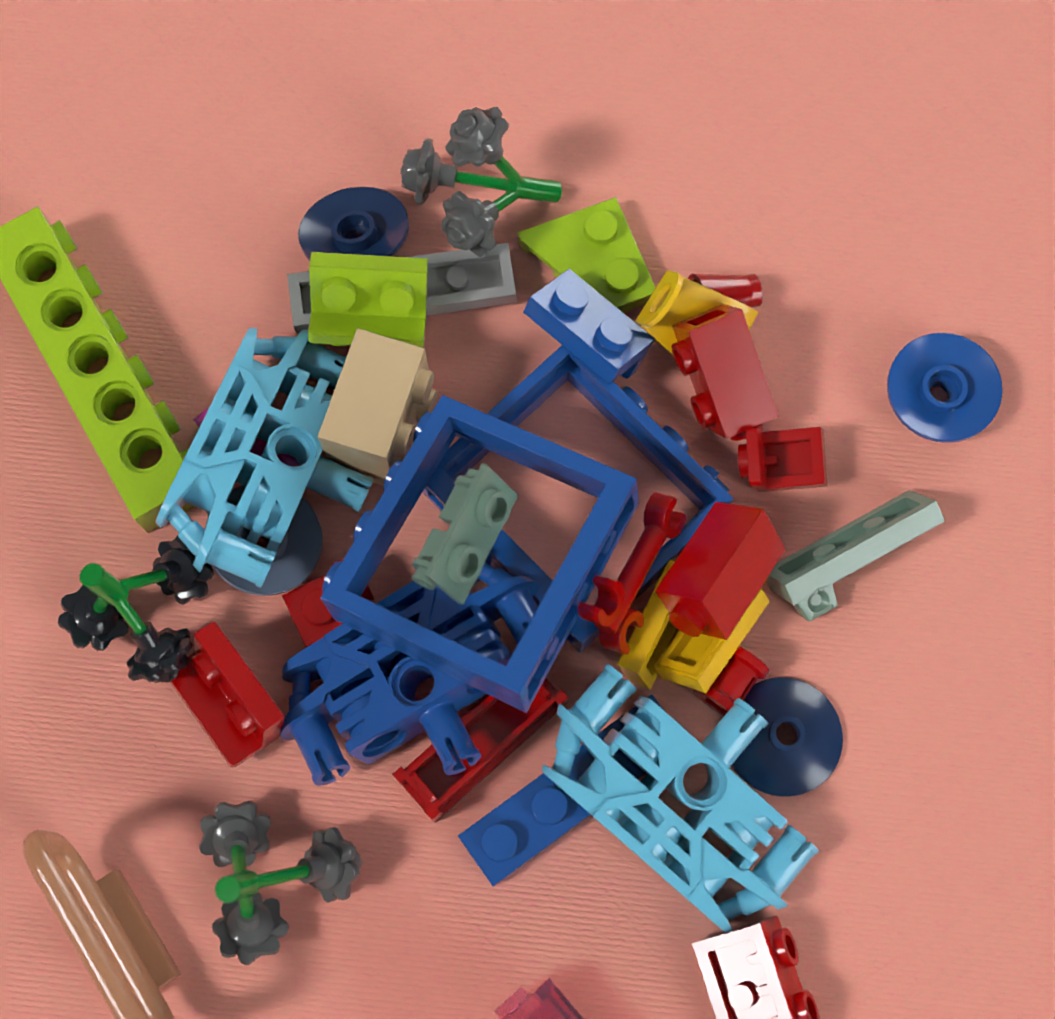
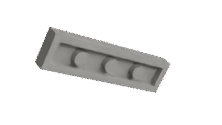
M508 243L497 244L490 251L487 250V253L482 257L476 256L469 249L466 251L455 250L410 257L428 259L426 316L517 303ZM309 271L287 274L293 327L296 334H299L303 329L308 330L311 315Z

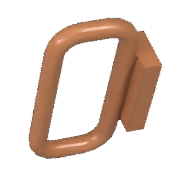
M35 830L29 833L23 841V854L26 863L114 1018L175 1019L159 989L182 974L120 870H113L98 881H95L79 853L64 836L48 830Z

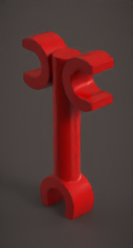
M657 492L650 496L643 516L645 529L617 581L595 575L592 580L598 589L595 604L590 605L580 602L577 607L579 616L582 619L593 622L600 629L599 640L604 648L628 655L631 649L625 640L628 626L633 625L642 628L644 624L643 614L640 611L631 609L630 606L666 538H676L685 525L686 515L673 511L677 503L675 497Z

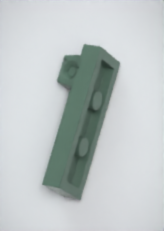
M908 490L779 561L767 577V583L771 591L791 603L801 617L807 621H812L838 606L833 583L943 523L945 520L936 500Z

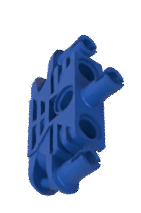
M489 553L481 573L475 580L472 588L480 580L486 583L488 587L473 594L470 591L463 605L457 603L438 586H436L435 590H430L414 581L376 604L506 666L511 658V652L506 643L500 638L501 634L494 622L503 618L518 645L538 609L533 599V594L537 593L539 583L527 576L514 577L501 568L496 569L492 567V556ZM345 624L338 626L325 634L320 640L295 654L283 666L282 679L292 683V694L289 696V712L285 715L284 725L280 730V737L288 741L296 740L316 786L335 782L336 778L332 772L336 769L339 776L343 777L351 768L348 761L345 760L328 725L333 720L339 721L336 724V728L340 736L348 740L345 746L349 754L365 764L377 761L425 731L443 764L446 775H454L466 770L461 759H467L469 765L473 766L481 758V753L473 744L457 711L476 701L486 693ZM434 678V687L431 693L425 699L415 701V691L418 685L425 679ZM322 679L324 684L310 694V681Z

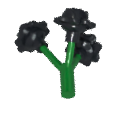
M178 535L173 541L160 542L158 552L161 557L153 561L152 571L118 580L99 564L90 563L83 567L80 572L79 578L82 586L78 592L65 595L61 599L60 605L66 612H63L58 617L57 624L70 634L73 645L77 648H85L91 642L92 648L96 651H104L112 640L124 637L128 633L126 622L133 630L131 638L138 646L135 654L126 662L130 669L128 677L132 681L145 679L148 682L154 683L170 682L177 678L179 671L185 669L188 665L189 660L186 654L193 647L192 642L189 640L191 637L189 630L183 628L175 631L171 628H165L158 632L151 622H143L127 601L130 590L155 583L161 586L163 594L167 596L174 594L176 601L182 605L187 604L194 597L201 598L208 594L209 589L206 582L212 579L214 575L212 565L205 563L199 573L193 566L195 555L180 540Z

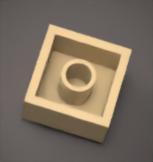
M357 328L317 436L327 459L367 477H373V483L384 486L385 478L391 466L398 460L403 461L414 443V431L420 418L426 412L432 413L436 405L438 391L432 389L434 372L428 368L425 348Z

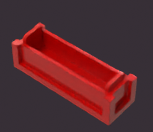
M547 678L543 681L527 713L493 696L487 695L461 718L473 744L481 753V758L478 762L470 766L467 759H461L466 770L454 775H446L443 764L435 748L431 745L405 769L401 766L392 775L420 805L428 817L436 823L557 713L559 704L564 707L568 703L569 697L561 688L557 690Z

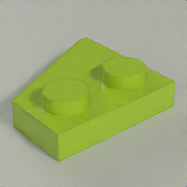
M616 197L518 232L520 248L528 255L532 252L553 270L555 278L571 269L623 313L645 305L656 288Z

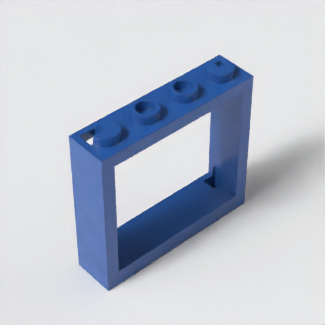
M561 345L487 414L517 427L568 380L700 509L684 525L681 533L676 538L670 539L661 547L633 600L634 602L662 575L669 560L676 561L714 503L731 504L734 498L728 493L730 489L718 479V471L708 465L702 468L687 453L689 447L678 432L667 425L661 428L646 414L648 412L646 403L633 389L628 386H624L621 389L615 382L609 385ZM459 438L448 448L422 493L442 511L455 486L454 482L457 476H464L469 468H473L490 451ZM501 529L490 551L492 556L491 563L497 569L501 568L514 577L527 576L539 583L537 593L533 594V599L539 607L553 580ZM578 616L566 640L581 653L599 636L600 629L593 622Z
M442 395L432 413L426 412L420 418L414 431V443L403 461H396L388 471L384 482V493L373 511H366L359 519L353 535L354 543L343 561H337L329 569L323 582V594L320 598L334 620L527 713L579 616L577 607L580 602L586 603L595 587L592 581L594 576H600L639 505L637 478ZM455 436L598 498L506 666L361 597Z

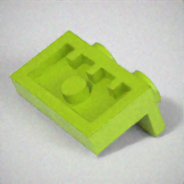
M311 252L309 263L311 315L308 327V341L315 344H331L334 346L351 345L358 328L423 348L427 314L428 259Z

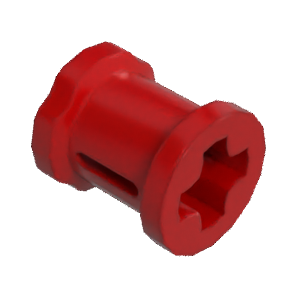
M739 646L707 693L695 689L692 692L703 703L725 716L734 705L735 700L739 698L744 701L756 680L765 679L770 670L759 658Z

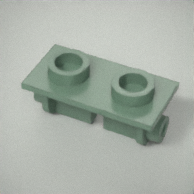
M481 464L479 470L469 468L465 476H457L454 482L455 486L439 515L442 521L450 524L447 532L433 528L419 556L412 563V566L416 569L412 577L414 582L430 590H435L436 586H438L457 603L462 605L475 580L479 577L483 564L503 525L508 520L510 511L518 497V494L486 464Z

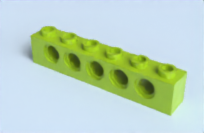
M37 206L0 226V280L133 519L149 533L159 527L155 523L158 513L189 448L181 452L172 435L179 432L181 428L164 400L154 405L146 391V388L155 383L139 356L136 354L128 359L120 343L128 339V336L112 309L102 313L94 298L103 294L89 268L86 264L76 268L69 256L70 253L77 250V247L61 220L50 224ZM49 269H56L50 279L44 282H37L43 272ZM74 313H82L80 320L75 325L62 328V324L68 316ZM108 357V362L104 369L95 374H87L88 367L94 360ZM130 402L135 403L134 411L128 418L121 421H113V414L120 405ZM156 448L162 449V455L157 464L147 469L139 468V460L145 452ZM185 503L182 509L186 512L195 506Z

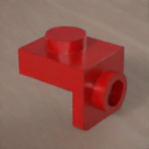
M822 427L763 432L759 428L746 429L747 444H739L738 466L741 478H749L750 487L758 492L828 487L825 440Z

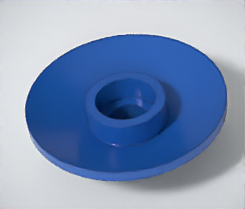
M931 333L911 341L897 354L888 372L887 394L897 418L916 435L935 442H960L979 434L994 419L1002 400V380L991 356L974 341L952 333ZM930 388H943L947 392L948 401L940 402L931 395Z

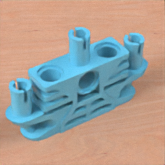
M257 328L248 329L165 497L155 523L160 528H163L170 522L177 530L180 540L195 555L193 566L199 573L204 564L208 563L250 581L255 586L261 588L271 563L276 556V551L287 532L306 488L349 506L359 512L369 492L368 488L371 487L374 478L367 477L321 456L323 449L317 437L332 395L325 391L328 386L335 389L346 356L338 354L320 344L310 343L308 341V330L303 329L297 337L274 336L272 339L257 338ZM253 356H272L274 359H281L278 365L269 367L254 360ZM308 378L318 381L316 388L306 384ZM278 392L288 395L282 411L272 407ZM257 438L267 442L261 457L251 453ZM277 454L291 455L298 461L300 466L292 467L285 465L279 460ZM235 483L246 487L237 506L227 502ZM185 503L206 511L208 518L204 528L197 521H192L184 512L182 506ZM240 527L250 531L246 540L236 536ZM260 535L270 539L266 549L256 545Z
M609 664L603 668V672L570 710H567L561 704L558 705L556 714L561 719V725L555 745L557 753L553 768L543 764L542 772L725 933L733 931L728 921L742 914L748 916L770 905L778 910L789 906L781 899L782 893L810 859L818 854L819 850L811 842L808 843L806 841L807 838L795 828L787 825L784 833L752 871L749 870L759 857L753 850L759 842L768 847L774 838L767 831L772 825L782 830L788 823L786 818L729 769L760 730L768 725V722L760 714H757V716L754 714L755 710L750 705L737 698L731 709L704 741L700 743L654 701L640 695L634 702L638 711L634 715L626 712L619 720L625 725L621 731L618 732L611 729L602 740L597 734L629 696L637 691V688L629 680H624L622 678L623 675ZM582 744L595 760L582 776L576 780L570 777L574 757L579 753ZM618 749L646 773V776L641 781H638L612 758ZM703 763L708 772L707 783L697 793H686L683 786L684 774L692 765ZM665 788L671 796L692 808L684 819L680 818L658 798ZM708 829L733 850L728 858L724 857L702 837ZM728 878L734 879L746 888L737 892L735 897L718 905L713 900V896Z

